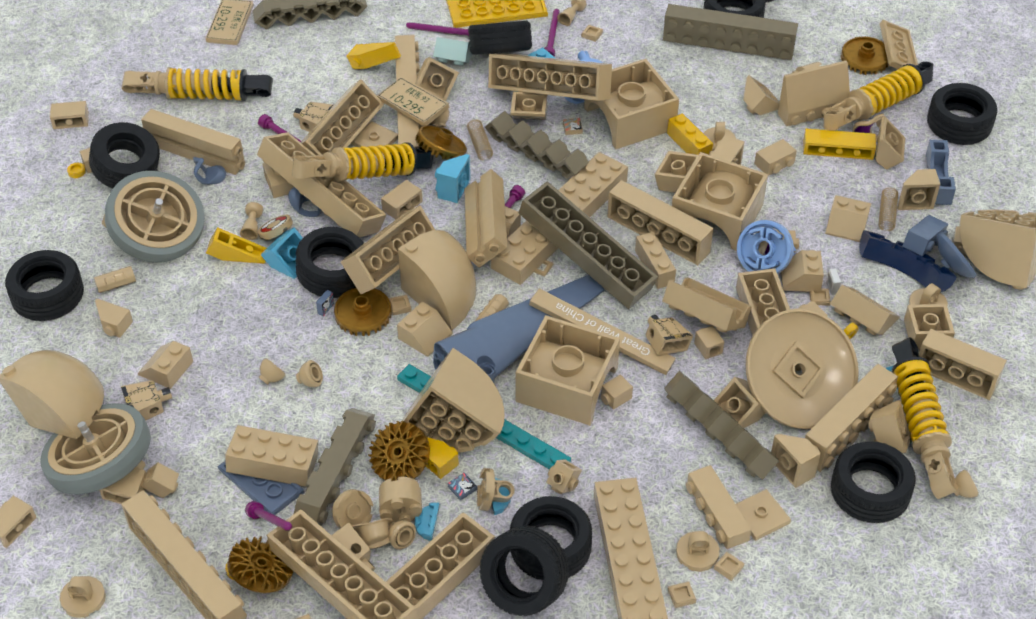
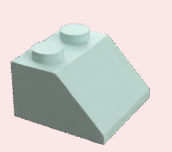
M436 38L433 57L438 58V62L447 63L450 60L454 61L453 64L461 66L464 63H469L472 56L469 42Z

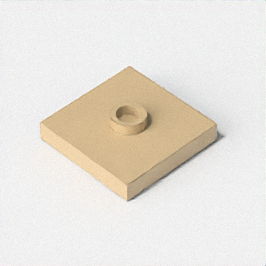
M371 121L351 142V145L355 147L392 145L398 140V134Z
M767 489L736 504L752 529L751 536L755 541L791 523L790 517Z

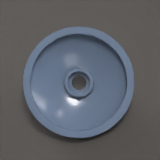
M940 232L937 241L938 250L943 258L940 262L948 269L951 268L961 276L975 278L977 274L952 241L943 232Z

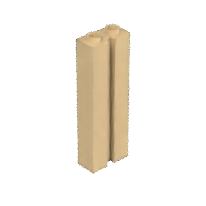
M150 109L141 119L143 128L154 136L159 149L193 160V157L203 158V164L211 167L215 165L223 166L226 172L234 175L245 167L243 148L239 138L154 109Z
M492 169L480 176L479 183L474 181L464 188L466 253L470 261L479 268L507 248L503 179Z

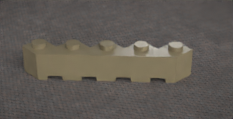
M262 0L252 12L254 23L264 29H269L276 20L281 21L287 26H291L299 17L314 23L322 13L333 20H336L345 10L357 17L368 6L366 0Z
M506 111L499 114L485 126L493 139L499 143L503 141L507 143L508 148L516 152H524L525 157L535 162L538 160L543 162V166L553 172L556 170L562 172V176L567 179L576 175L589 163L586 155L579 148L570 153L567 145L560 139L552 143L542 129L533 133L530 126L524 120L515 124L512 116Z
M680 370L664 388L668 393L666 397L674 404L680 403L687 411L685 415L693 422L698 420L706 428L705 433L713 440L716 438L720 440L726 447L725 452L733 459L737 456L747 466L745 470L752 477L755 478L757 475L763 480L779 462L773 453L762 446L752 434L739 425L730 414L725 412L719 404L704 393L698 385Z
M355 408L347 409L344 412V422L342 426L337 425L332 434L331 446L329 449L325 448L319 458V468L317 472L312 471L306 482V493L299 495L294 514L301 509L320 526L325 524L328 518V512L326 511L328 504L335 502L340 495V481L347 479L351 475L353 468L351 465L352 458L358 457L363 452V437L374 431L376 425L374 420L375 414Z

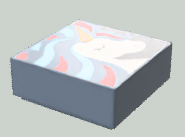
M325 291L316 301L317 313L324 316L334 305L333 292Z
M465 473L448 482V488L460 501L477 490V485Z

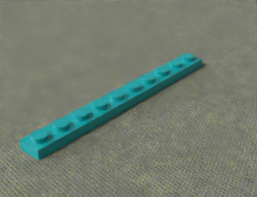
M408 364L397 375L398 381L418 393L421 392L431 378L430 375L411 364ZM504 419L502 430L496 437L498 440L549 470L555 465L557 460H567L571 463V457Z

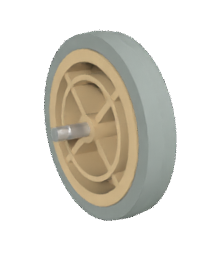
M142 171L123 178L112 189L105 206V225L114 243L130 256L147 262H168L183 256L195 246L203 231L204 209L197 193L182 179L165 172Z
M120 403L105 404L101 406L98 413H94L92 416L93 422L89 427L84 421L78 423L77 427L82 433L78 439L53 433L45 444L40 458L41 468L51 485L58 491L66 494H86L106 488L129 474L145 456L151 440L147 422L137 409Z

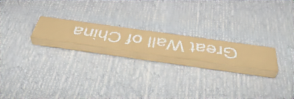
M540 288L530 300V306L556 319L620 338V352L664 375H667L675 362V357L669 354L657 355L651 345Z

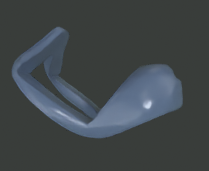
M193 157L196 164L194 175L200 183L206 185L218 184L225 179L226 171L223 166L215 165L205 168L203 158ZM199 168L203 170L206 178L201 177L197 173Z
M293 187L289 191V202L295 211L306 217L319 216L321 213L319 207L317 211H307L302 208V204L310 200L302 195L299 190Z

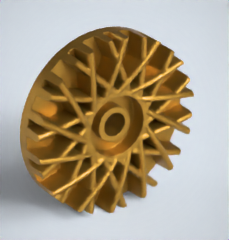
M855 37L848 40L842 47L841 61H847L848 66L850 65V70H854L855 73L856 69H858L860 74L864 73V75H867V71H871V75L873 73L876 75L878 70L882 73L889 66L884 42L876 38Z
M422 126L415 137L418 146H422L425 152L430 150L432 151L431 155H435L436 158L440 155L442 160L444 159L445 161L465 155L467 152L465 143L446 128Z
M357 288L350 289L343 293L335 303V321L337 325L340 324V329H344V332L349 330L350 335L355 333V336H357V332H362V336H365V334L369 336L372 330L376 334L377 330L382 331V325L386 327L389 324V318L392 315L391 302L385 293L375 288L363 294H360Z
M396 421V424L390 422L389 426H384L385 430H378L379 435L375 434V437H377L376 441H371L373 446L369 447L372 450V454H368L371 458L369 462L373 464L371 468L375 470V474L385 481L391 479V482L396 481L398 477L415 479L425 469L429 460L430 446L425 433L417 426L404 421Z
M262 536L259 539L253 537L252 542H249L248 537H246L245 540L242 539L240 541V544L236 542L230 551L227 568L231 577L240 586L253 592L272 593L288 585L293 570L271 551L268 539L266 543H262Z

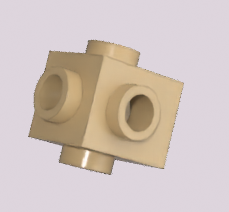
M557 460L548 472L549 477L546 483L551 485V489L559 494L571 492L579 483L578 477L582 469L567 460Z

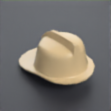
M385 518L371 523L353 525L352 527L370 549H375L390 543L388 538L389 525L393 522V519Z

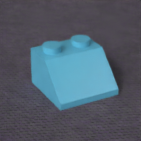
M465 154L443 161L440 168L436 169L435 178H437L435 190L439 199L454 203L459 202L464 193V188L467 187L471 180L470 155Z
M295 227L283 232L261 256L271 268L295 279L297 277L296 249L303 237Z

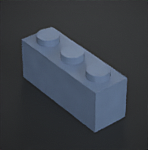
M928 215L908 230L902 247L923 256L927 252H931L934 246H938L937 237L940 232H943L946 236L948 235L946 229L949 224Z

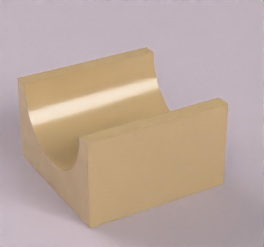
M643 59L612 69L610 99L600 101L584 99V108L587 112L601 108L610 127L612 146L615 149H619L667 133L668 119L678 115L679 98L648 60Z
M700 152L674 194L672 207L694 218H702L716 224L727 235L731 249L737 251L740 234L748 225L755 221L764 204L768 174Z
M545 315L516 370L515 402L591 426L603 382L608 372L616 373L618 369L620 338Z

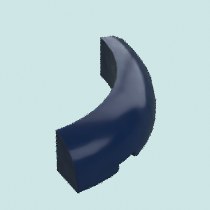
M863 230L859 245L862 258L897 269L921 283L925 288L933 283L941 289V292H944L955 282L957 277L945 266L941 268L935 264V259L927 254L921 256L902 247L903 242L897 241L893 243L885 239L884 235Z

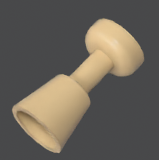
M571 0L572 7H568L558 14L557 19L559 23L570 26L576 11H582L586 8V1Z
M250 202L246 205L245 213L249 216V219L245 221L240 231L242 238L247 240L257 239L258 223L256 218L262 216L264 210L261 204Z

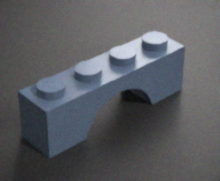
M929 140L925 155L927 168L936 169L940 181L935 204L952 205L956 187L954 177H949L948 142L947 140Z

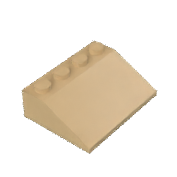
M841 61L784 75L778 115L786 126L797 125L823 118L825 109L849 97L848 62Z

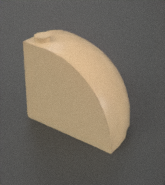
M994 209L978 210L977 214L970 211L961 215L960 236L962 245L974 266L993 280L1013 285L1012 287L1022 290L1027 288L1036 275V213L1028 212V214L1019 215V212L1015 210Z
M443 230L428 231L398 248L401 289L418 304L424 302L436 309L452 331L466 318L467 313L474 304L476 297L475 272L465 249L451 234Z
M452 348L421 390L402 421L417 426L425 433L426 437L443 441L447 445L454 447L457 452L474 450L477 446H484L494 440L502 430L505 413L500 393L490 377L476 363Z
M42 350L27 354L12 365L4 368L0 374L1 385L28 424L34 428L78 439L82 435L77 427L78 423L84 421L89 427L93 422L92 416L100 411L103 404L104 388L95 373L80 360L59 351Z

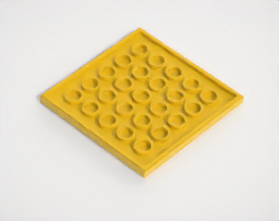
M446 0L454 28L548 16L544 0Z

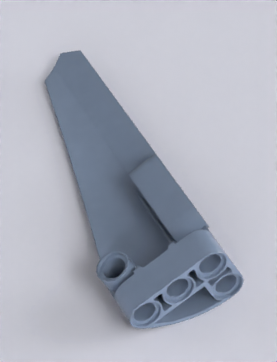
M586 275L552 289L548 293L581 309L604 292V288L590 275ZM528 299L471 323L467 330L434 344V368L436 370L451 349L454 348L483 369L494 383L495 378L527 351L545 315H550L530 306L531 299Z

